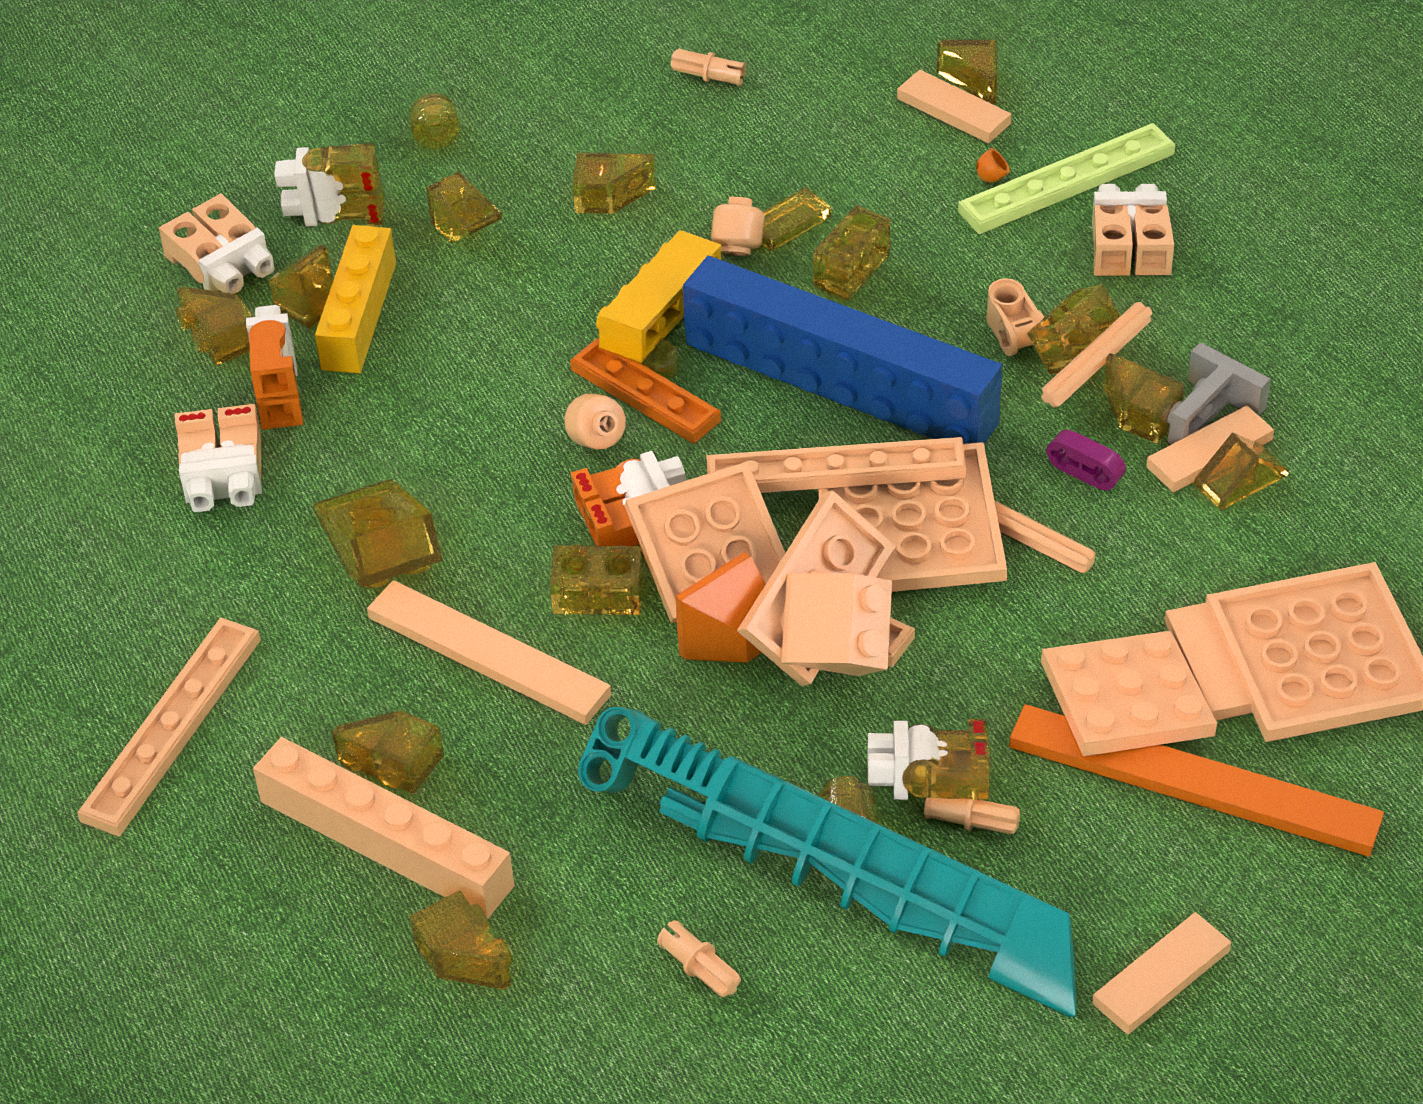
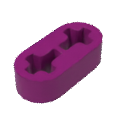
M1062 430L1047 445V457L1056 468L1098 489L1111 490L1126 473V464L1118 453L1077 432Z

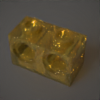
M856 205L814 250V287L848 301L890 255V218Z
M1104 284L1076 289L1027 334L1049 374H1056L1120 317V314Z
M554 545L550 578L553 614H641L643 588L641 546Z

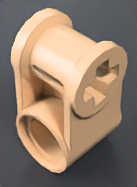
M1005 278L999 279L989 286L986 321L1007 356L1010 357L1017 354L1018 349L1035 344L1042 347L1049 343L1050 336L1047 322L1019 282Z

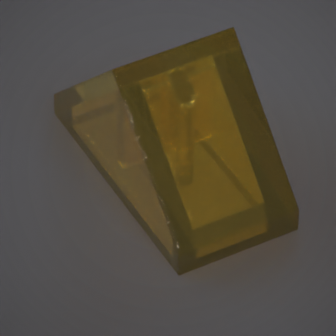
M996 40L940 41L937 49V73L970 94L994 105L996 103L998 76Z
M1232 432L1196 476L1194 485L1217 508L1223 510L1288 476L1289 470L1262 444Z

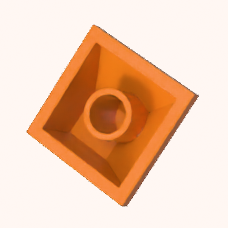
M743 552L675 596L679 655L684 659L748 663L762 653L737 631L766 585L748 553Z

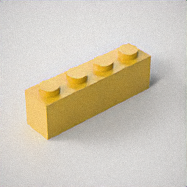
M352 225L315 333L321 370L361 374L396 266L391 228Z
M679 230L668 243L666 242L661 246L659 252L648 264L645 263L641 267L637 276L628 285H624L621 288L618 296L608 306H604L600 310L596 320V327L599 329V348L642 363L684 317L683 284L707 255L721 260L722 245Z

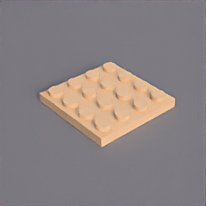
M984 442L963 444L966 463L965 479L817 489L819 499L823 493L833 490L895 545L876 577L891 580L892 592L1007 581V566Z
M1376 562L1213 593L1206 596L1208 607L1252 703L1251 711L1265 742L1423 711V655Z

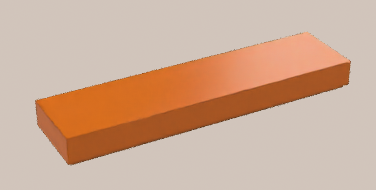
M596 338L570 360L573 372L693 444L721 422V411L643 364L599 348V338Z

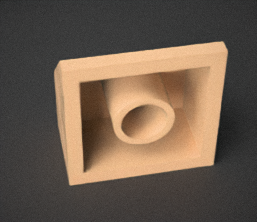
M854 573L787 574L781 663L853 676H862L887 670L892 581Z

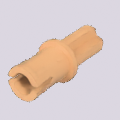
M677 49L673 52L671 58V69L701 76L705 82L713 79L741 86L743 84V79L741 78H745L746 63L715 57L713 52L704 55Z
M931 788L925 801L924 815L926 819L932 818L964 825V829L967 831L977 827L1014 834L1020 822V810L1017 807L979 800L978 794L974 793L970 797Z
M679 921L669 922L667 925L675 934L673 936L663 928L658 935V945L666 949L683 964V970L688 976H697L720 997L732 996L737 991V986L741 982L740 975L715 954V947L709 942L702 943L685 929L684 925Z

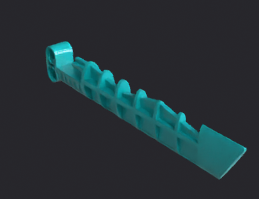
M616 706L608 708L598 718L578 767L579 779L589 790L608 793L621 792L632 781L638 764L708 797L706 803L670 787L667 794L663 795L660 801L662 806L659 812L697 830L696 836L698 839L704 842L715 839L746 846L744 861L750 864L756 860L761 850L796 857L798 860L791 880L793 885L799 887L813 865L844 890L840 902L841 908L847 910L854 899H856L888 924L889 931L893 933L902 930L942 939L938 954L943 957L948 954L953 942L997 952L989 973V979L1066 1016H1076L1075 964L1069 913L733 756H729L724 760L721 758L722 754L718 749H714L709 753L706 751L705 743L701 741L694 746L691 744L690 736L685 734L677 738L676 731L671 727L662 731L661 724L658 721L647 717L639 710ZM624 717H627L631 726L630 733L626 739L621 740L617 730L618 724ZM608 760L612 766V775L604 783L600 778L599 770L602 763Z

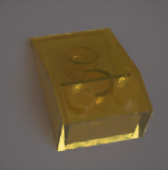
M392 478L312 504L320 524L348 575L361 588L381 587L387 584L392 577L404 573L410 575L419 574L427 571L431 564L443 561L432 513Z

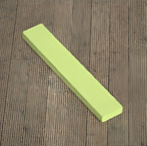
M1152 123L959 201L958 212L978 234H982L1170 157L1175 153V143Z

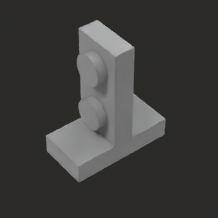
M1200 342L1191 351L1187 381L1195 385L1193 391L1183 402H1176L1168 414L1167 422L1170 424L1168 443L1173 444L1204 428L1228 403L1238 408L1247 405L1259 416L1267 407L1271 379Z

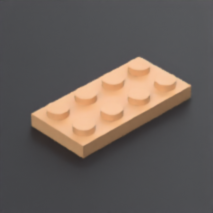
M833 490L823 493L737 631L801 686L810 685L819 672L818 669L781 663L787 574L854 573L876 578L895 545Z

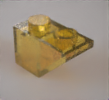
M577 153L572 183L575 213L614 214L654 190L656 187L654 154Z
M460 172L426 187L431 223L451 243L502 219V213Z
M321 244L297 257L269 279L274 305L280 306L281 313H287L288 317L309 329L320 320L333 283L327 247Z
M190 287L176 289L180 305L175 308L176 316L184 330L190 328L194 342L202 354L207 352L214 363L220 365L250 352L246 318L254 316L237 294Z
M1109 353L1106 357L1103 388L1119 427L1158 444L1169 430L1170 424L1167 422V418L1171 408L1176 402L1183 400L1184 384L1112 353Z
M401 710L338 725L332 732L337 759L345 767L353 771L361 770L379 778L389 787H399L413 794L417 792L444 756L440 727Z
M461 890L409 916L414 944L437 978L502 990L511 986L508 965L513 963V958L507 944L501 937L493 938L488 931L490 926L484 911L477 903L471 906Z

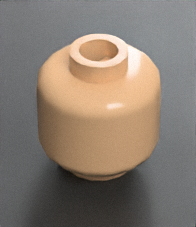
M729 197L728 204H721L713 211L711 241L722 245V254L750 256L751 250L759 248L762 244L764 213L759 208L752 206V199Z
M584 394L575 398L568 406L564 416L565 429L568 436L576 444L595 450L607 449L615 445L623 436L626 428V416L622 407L615 399L605 395Z

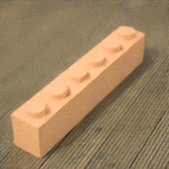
M283 737L272 746L253 768L262 803L487 920L515 886L510 852Z

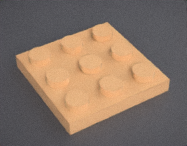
M748 461L628 499L625 502V509L671 624L677 622L675 596L738 555L746 552L751 556L765 584L785 555Z
M1171 630L1042 649L1041 664L1083 756L1215 736L1217 722Z

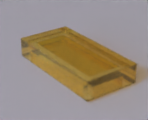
M807 187L801 189L763 211L765 218L762 245L768 250L773 251L830 218L831 206Z

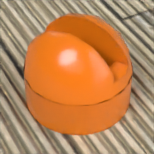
M993 148L982 154L976 163L978 176L981 180L988 183L999 181L1010 172L1009 165L1004 157Z

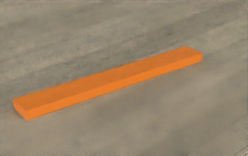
M1026 704L1010 736L1009 748L1368 857L1371 856L1384 816V811L1164 745L1083 756L1065 716Z

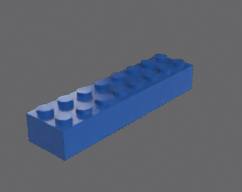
M709 255L706 256L683 284L686 344L700 351L708 352L734 364L742 365L768 377L776 378L802 388L807 392L823 396L841 405L849 406L875 416L880 420L891 422L932 439L962 437L963 444L980 442L985 444L999 424L1003 365L1001 363Z

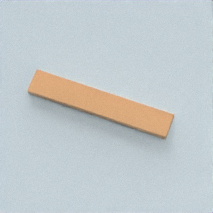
M962 437L706 455L707 474L748 461L760 493L966 478Z
M393 580L367 608L369 619L582 724L587 725L611 696V685Z
M220 617L77 813L81 823L118 837L121 836L261 641L259 630Z

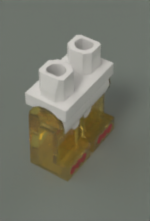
M374 143L321 147L309 151V147L297 148L296 159L276 161L275 181L277 187L297 186V189L282 190L281 207L283 216L303 215L306 227L317 226L318 222L332 224L347 219H366L367 226L383 225L385 197Z
M968 719L967 730H936L926 724H916L908 728V721H894L893 734L868 733V786H893L894 799L908 800V792L922 798L989 800L990 748L987 719Z

